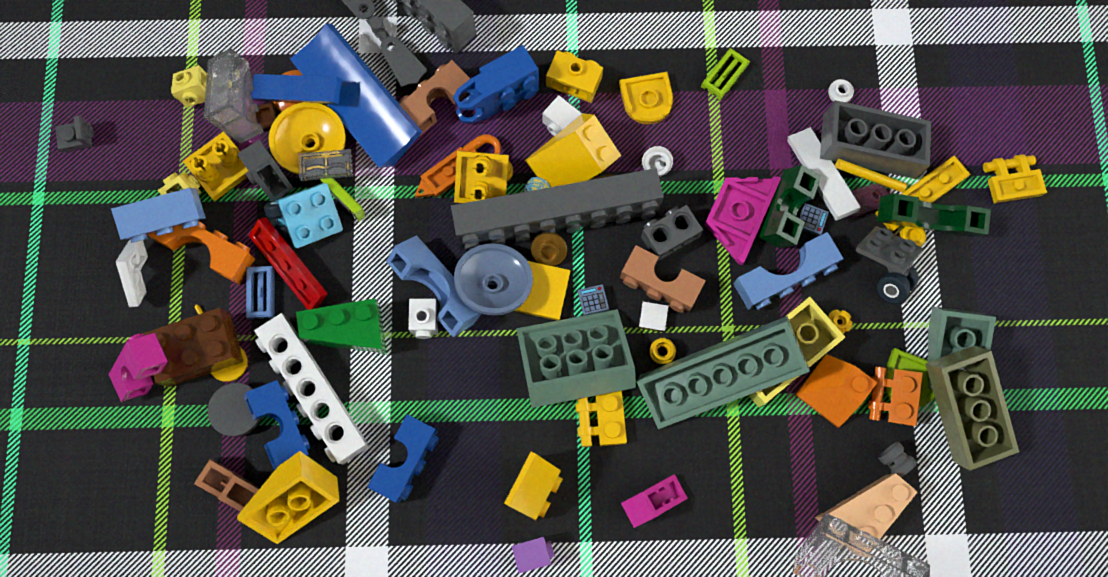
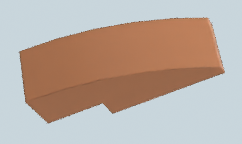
M212 458L209 459L194 483L240 512L260 489L254 483Z

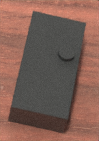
M837 100L823 114L820 159L834 162L842 159L867 169L916 179L930 166L931 121Z

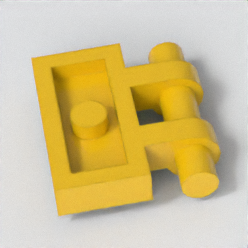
M1015 155L1012 159L1005 160L1003 158H996L992 162L983 164L985 173L994 172L996 176L988 179L994 204L1039 197L1047 193L1041 170H1030L1029 166L1036 164L1034 155ZM1015 168L1018 173L1009 174L1007 169Z
M622 391L596 395V403H588V397L577 399L578 404L575 405L576 413H579L580 428H577L578 437H581V447L592 446L591 436H599L600 446L627 444ZM597 412V427H590L589 413Z

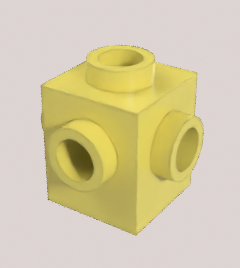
M198 65L174 73L171 92L177 100L188 108L213 99L214 80Z
M174 172L163 180L165 185L158 190L161 195L179 191L181 186L182 189L197 188L198 194L202 193L199 190V182L194 176H188L186 172L179 176Z

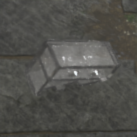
M231 48L208 60L204 118L239 143H243L263 133L262 125L257 124L255 113L259 109L257 103L252 101L251 91L254 90L249 63Z

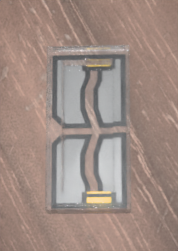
M350 149L299 153V178L301 181L353 176L352 153Z

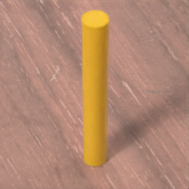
M838 159L835 163V168L896 191L904 192L907 184L848 161Z

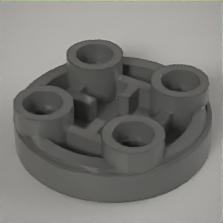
M230 383L222 386L212 395L207 412L209 421L215 430L227 436L242 437L257 427L261 418L253 421L243 397L246 392L253 390L252 387L242 383Z

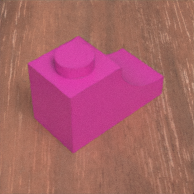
M674 474L621 504L635 528L686 500L687 496Z

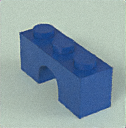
M278 380L244 394L243 397L253 421L262 417H271L279 423L280 434L278 438L264 445L274 470L299 451L306 456L309 455L307 452L310 449L308 440L304 434L300 435L296 426L299 425V419L294 409L290 410L286 401L289 400V396L284 385L280 386Z
M407 414L394 439L406 446L408 451L407 460L397 468H391L380 463L367 488L395 503H400L402 499L406 500L413 488L410 483L414 475L419 476L426 464V461L423 459L427 451L432 452L439 440V437L436 436L438 431Z

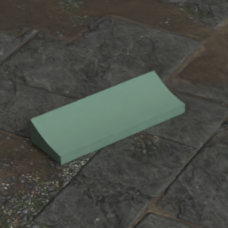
M786 316L643 373L636 382L657 428L660 429L810 372V369L789 318Z

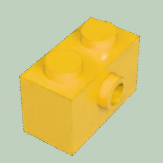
M557 50L546 75V86L592 103L602 79L603 67L599 66L595 61H585L577 58L570 52L563 53Z

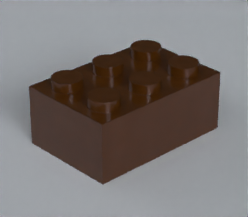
M216 308L143 333L144 336L155 333L168 361L161 373L154 375L155 383L172 387L244 362L231 313L221 308Z

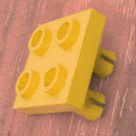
M224 131L183 160V163L214 201L247 178L245 173L248 170L238 156L240 151Z
M457 151L454 202L467 203L506 196L509 155Z

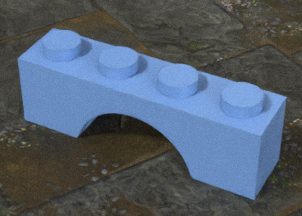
M828 232L814 238L801 247L799 250L800 263L797 271L788 275H775L760 266L738 277L733 284L747 309L750 310L756 307L757 310H760L772 303L770 301L771 298L778 295L781 299L794 292L793 287L799 284L805 287L814 282L816 275L823 272L824 276L837 270V264L843 257Z
M416 235L395 245L386 262L402 280L418 281L428 286L435 293L440 304V311L436 319L452 337L474 325L482 313L472 310L459 298L454 285V276Z

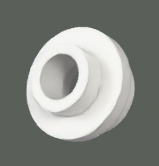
M839 79L830 85L828 93L833 102L837 100L847 103L853 97L854 89L848 81ZM838 88L843 89L845 93L839 92Z

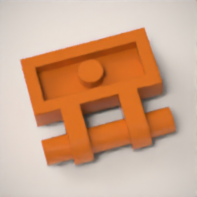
M876 366L875 375L871 377L877 384L873 388L872 400L868 402V408L870 409L869 419L880 420L881 410L889 411L888 422L917 426L923 372L894 369V378L890 379L885 378V367ZM884 387H892L891 402L883 401Z

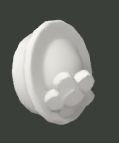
M654 146L644 153L642 165L644 170L657 168L658 175L662 176L671 170L673 157L666 148Z

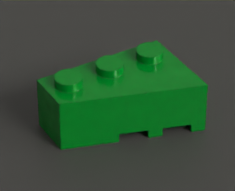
M375 298L296 312L299 338L305 343L387 355L380 304Z

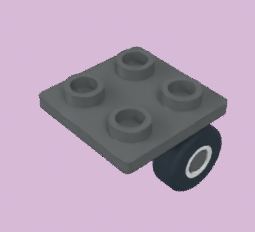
M876 226L857 246L856 251L888 268L889 273L885 274L877 284L878 294L884 301L892 304L901 303L918 284L919 275L912 264L921 254L923 248L916 245L912 240L903 239L886 228Z

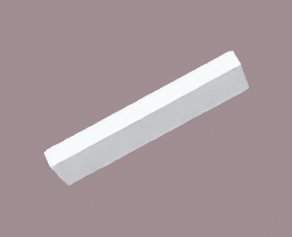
M811 127L788 136L787 141L800 163L822 176L817 191L835 220L837 221L858 212L861 207L833 162L820 159L821 143Z

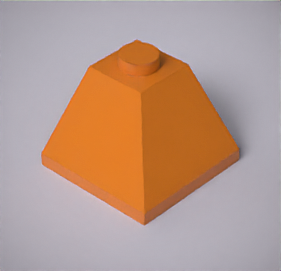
M826 354L795 396L839 428L864 402L877 382L856 366Z

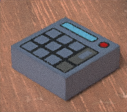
M805 203L799 215V219L805 222L802 231L820 236L829 212Z
M603 284L578 290L583 316L609 311Z

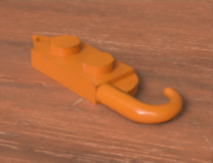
M483 134L473 139L464 147L458 148L420 176L422 180L415 193V197L435 196L437 198L455 185L457 151L476 152L485 143H490L495 148L494 154H500L501 144L495 136Z

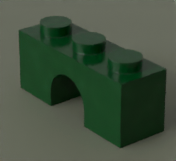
M803 165L784 170L759 238L777 248L797 245L805 224L803 220L796 217L797 212L803 203L814 199L822 176Z

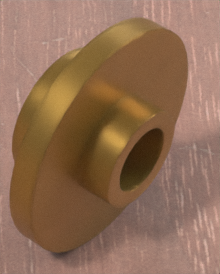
M545 232L539 234L533 240L531 252L538 263L555 266L565 259L567 245L560 235Z

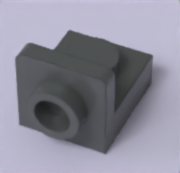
M80 115L74 116V123L55 126L58 150L62 153L92 147L91 137L94 136L93 128Z

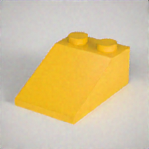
M582 113L529 156L526 162L535 175L544 180L550 188L588 181L603 172L621 157V154L596 116Z
M299 451L276 468L237 515V520L278 544L339 502L337 477Z
M530 452L504 504L534 520H537L538 516L544 518L551 504L546 500L551 491L557 492L563 478L559 477L561 470L537 454Z

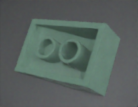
M932 306L928 329V362L971 346L991 350L996 317L981 312ZM928 375V388L932 389V385Z

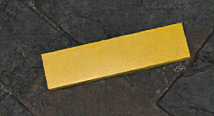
M953 156L901 194L919 197L921 201L933 203L971 174ZM883 223L891 232L900 227V225Z

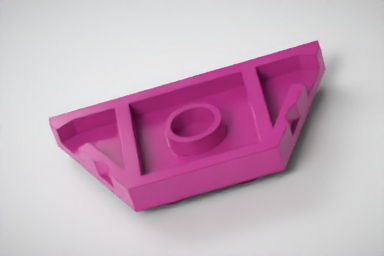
M736 177L725 178L704 225L739 265H743L781 180L780 177H773L772 179H758V177L739 179Z

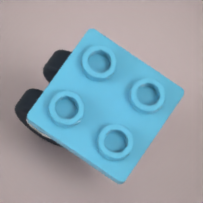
M326 183L279 198L264 206L266 216L268 218H276L278 225L274 226L283 239L291 237L296 248L343 230Z

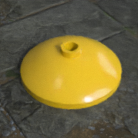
M303 102L288 107L277 116L269 132V147L275 160L286 170L302 175V158L322 156L325 158L326 168L314 166L308 168L307 171L318 168L326 170L330 168L327 166V158L330 155H341L346 142L345 129L339 116L329 107L319 103ZM310 142H315L313 147H307Z

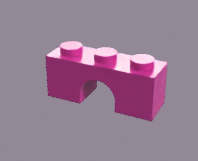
M142 333L131 336L109 373L121 402L147 394L154 384L150 376L161 373L168 362L155 333L145 336Z

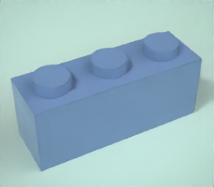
M187 188L111 209L120 239H130L131 243L148 239L146 234L156 232L157 236L172 233V227L182 225L183 229L198 226V220L206 218L197 188Z

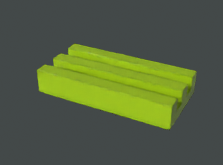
M730 48L703 81L701 88L704 90L707 88L711 95H717V99L721 101L747 68L750 61ZM731 56L735 58L714 85L710 82ZM738 62H741V66L729 79V81L722 88V90L718 89L719 86L730 74V72L738 64Z

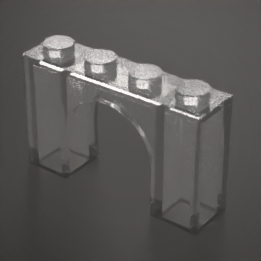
M825 513L797 551L792 573L800 577H825L828 571L837 563L859 561L871 565L883 577H930V564L839 518Z

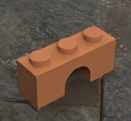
M453 60L447 65H441L436 70L435 75L429 80L422 81L418 85L417 90L411 95L404 96L399 101L402 108L423 131L419 136L437 122L435 112L429 107L431 102L436 98L444 97L456 106L457 104L453 100L456 90L470 80ZM462 93L459 97V101L461 102L470 93Z
M636 245L621 272L620 278L624 280L623 283L633 289L639 287L646 291V295L654 300L660 301L662 299L670 303L669 306L677 312L683 313L685 311L689 313L706 280L682 269L674 281H661L654 272V267L659 257Z

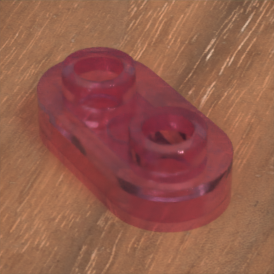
M870 184L851 191L861 208L858 212L845 218L854 219L878 210L880 197L888 195L887 190L882 185ZM872 193H877L879 195V199L874 198Z

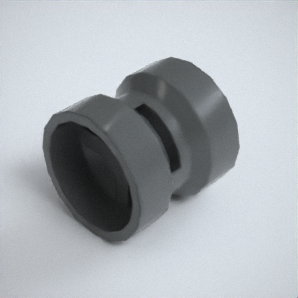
M899 441L890 445L878 456L883 465L889 466L891 474L896 473L900 477L910 472L917 464V461L912 456L904 452V447Z

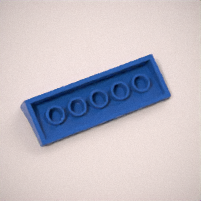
M326 23L305 47L290 58L303 76H332L342 79L339 104L327 105L339 116L343 125L379 168L393 167L423 132L333 24Z

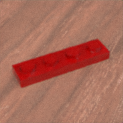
M266 217L258 219L249 234L251 240L307 310L318 308L328 293Z

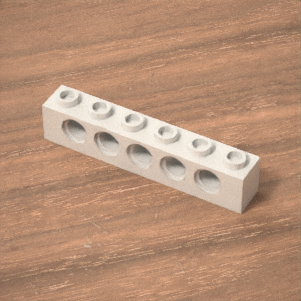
M280 313L254 330L259 337L255 340L263 353L268 352L272 358L269 361L271 367L277 374L281 373L286 380L283 382V385L290 396L295 394L300 402L296 405L304 418L309 417L314 424L310 427L318 440L323 439L326 443L327 448L324 450L332 462L337 461L339 464L344 465L369 448L370 445L304 342L299 338L289 319ZM283 341H287V349L282 353H278V345ZM301 362L300 372L292 375V365ZM315 384L314 394L306 397L304 393L306 386ZM324 405H328L330 409L328 416L320 419L318 416L319 409ZM337 427H342L344 430L343 437L338 441H334L332 432Z

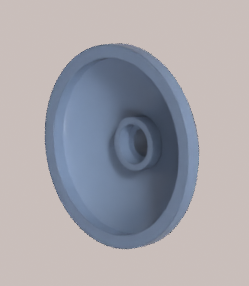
M483 244L470 249L460 258L454 272V285L459 298L472 310L486 315H502L519 308L527 300L533 283L532 271L527 260L518 251L502 244ZM494 285V286H496L497 288H496V289H490L488 286Z

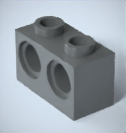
M687 205L680 209L676 206L670 209L663 219L659 221L653 219L644 225L641 238L649 251L659 257L657 262L698 239L703 232L702 227ZM675 222H684L687 225V229H678ZM660 233L665 236L666 241L657 242L653 235Z

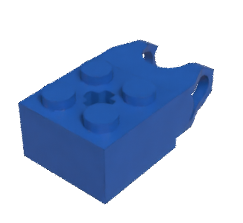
M521 45L479 68L480 74L460 86L456 90L453 100L458 106L456 114L464 124L482 121L502 110L508 111L518 101L530 99L539 90L538 67L524 45ZM462 93H471L462 102L459 101V97ZM476 109L473 117L466 118L462 115V110Z

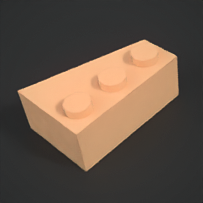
M896 473L885 475L815 518L857 555H867L917 494V491Z

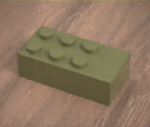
M971 346L925 363L953 462L968 470H973L1019 452L991 350Z

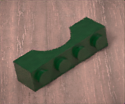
M894 193L880 197L877 222L974 237L988 235L991 209L969 205L933 204L921 201L919 197Z

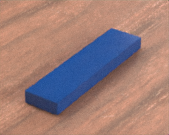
M254 74L251 99L258 101L339 104L342 79L332 76Z

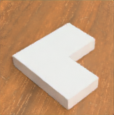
M129 240L116 260L129 307L139 306L146 294V288L140 271L148 258L144 241L131 243V240Z

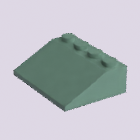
M618 309L516 328L532 408L636 388L635 366Z

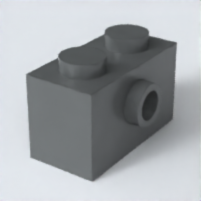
M260 140L238 153V156L248 170L245 174L254 186L259 184L272 202L294 189Z

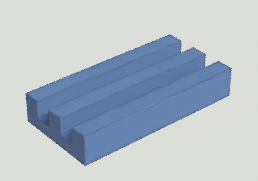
M273 266L246 268V318L249 320L254 318L264 319L265 317L274 318L275 268ZM264 272H267V311H264ZM254 273H258V312H254Z

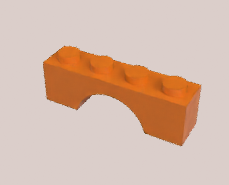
M199 221L198 226L183 229L182 225L172 227L173 232L157 236L156 232L146 234L152 240L173 251L187 243L198 242L206 244L211 255L210 268L239 285L246 275V268L251 267L255 261V258L249 253V247L238 241L235 245L228 242V237L219 231L214 230L213 234L205 230L207 226Z

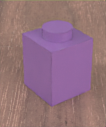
M544 537L512 546L519 574L550 565V558L555 557L551 541L545 542Z

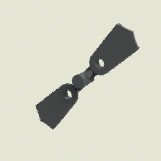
M342 0L357 18L367 19L366 22L371 27L372 32L381 41V52L400 86L418 84L422 76L427 72V69L399 38L388 34L382 19L374 15L375 5L373 1ZM362 8H368L367 12H360ZM390 46H396L394 51L388 50Z

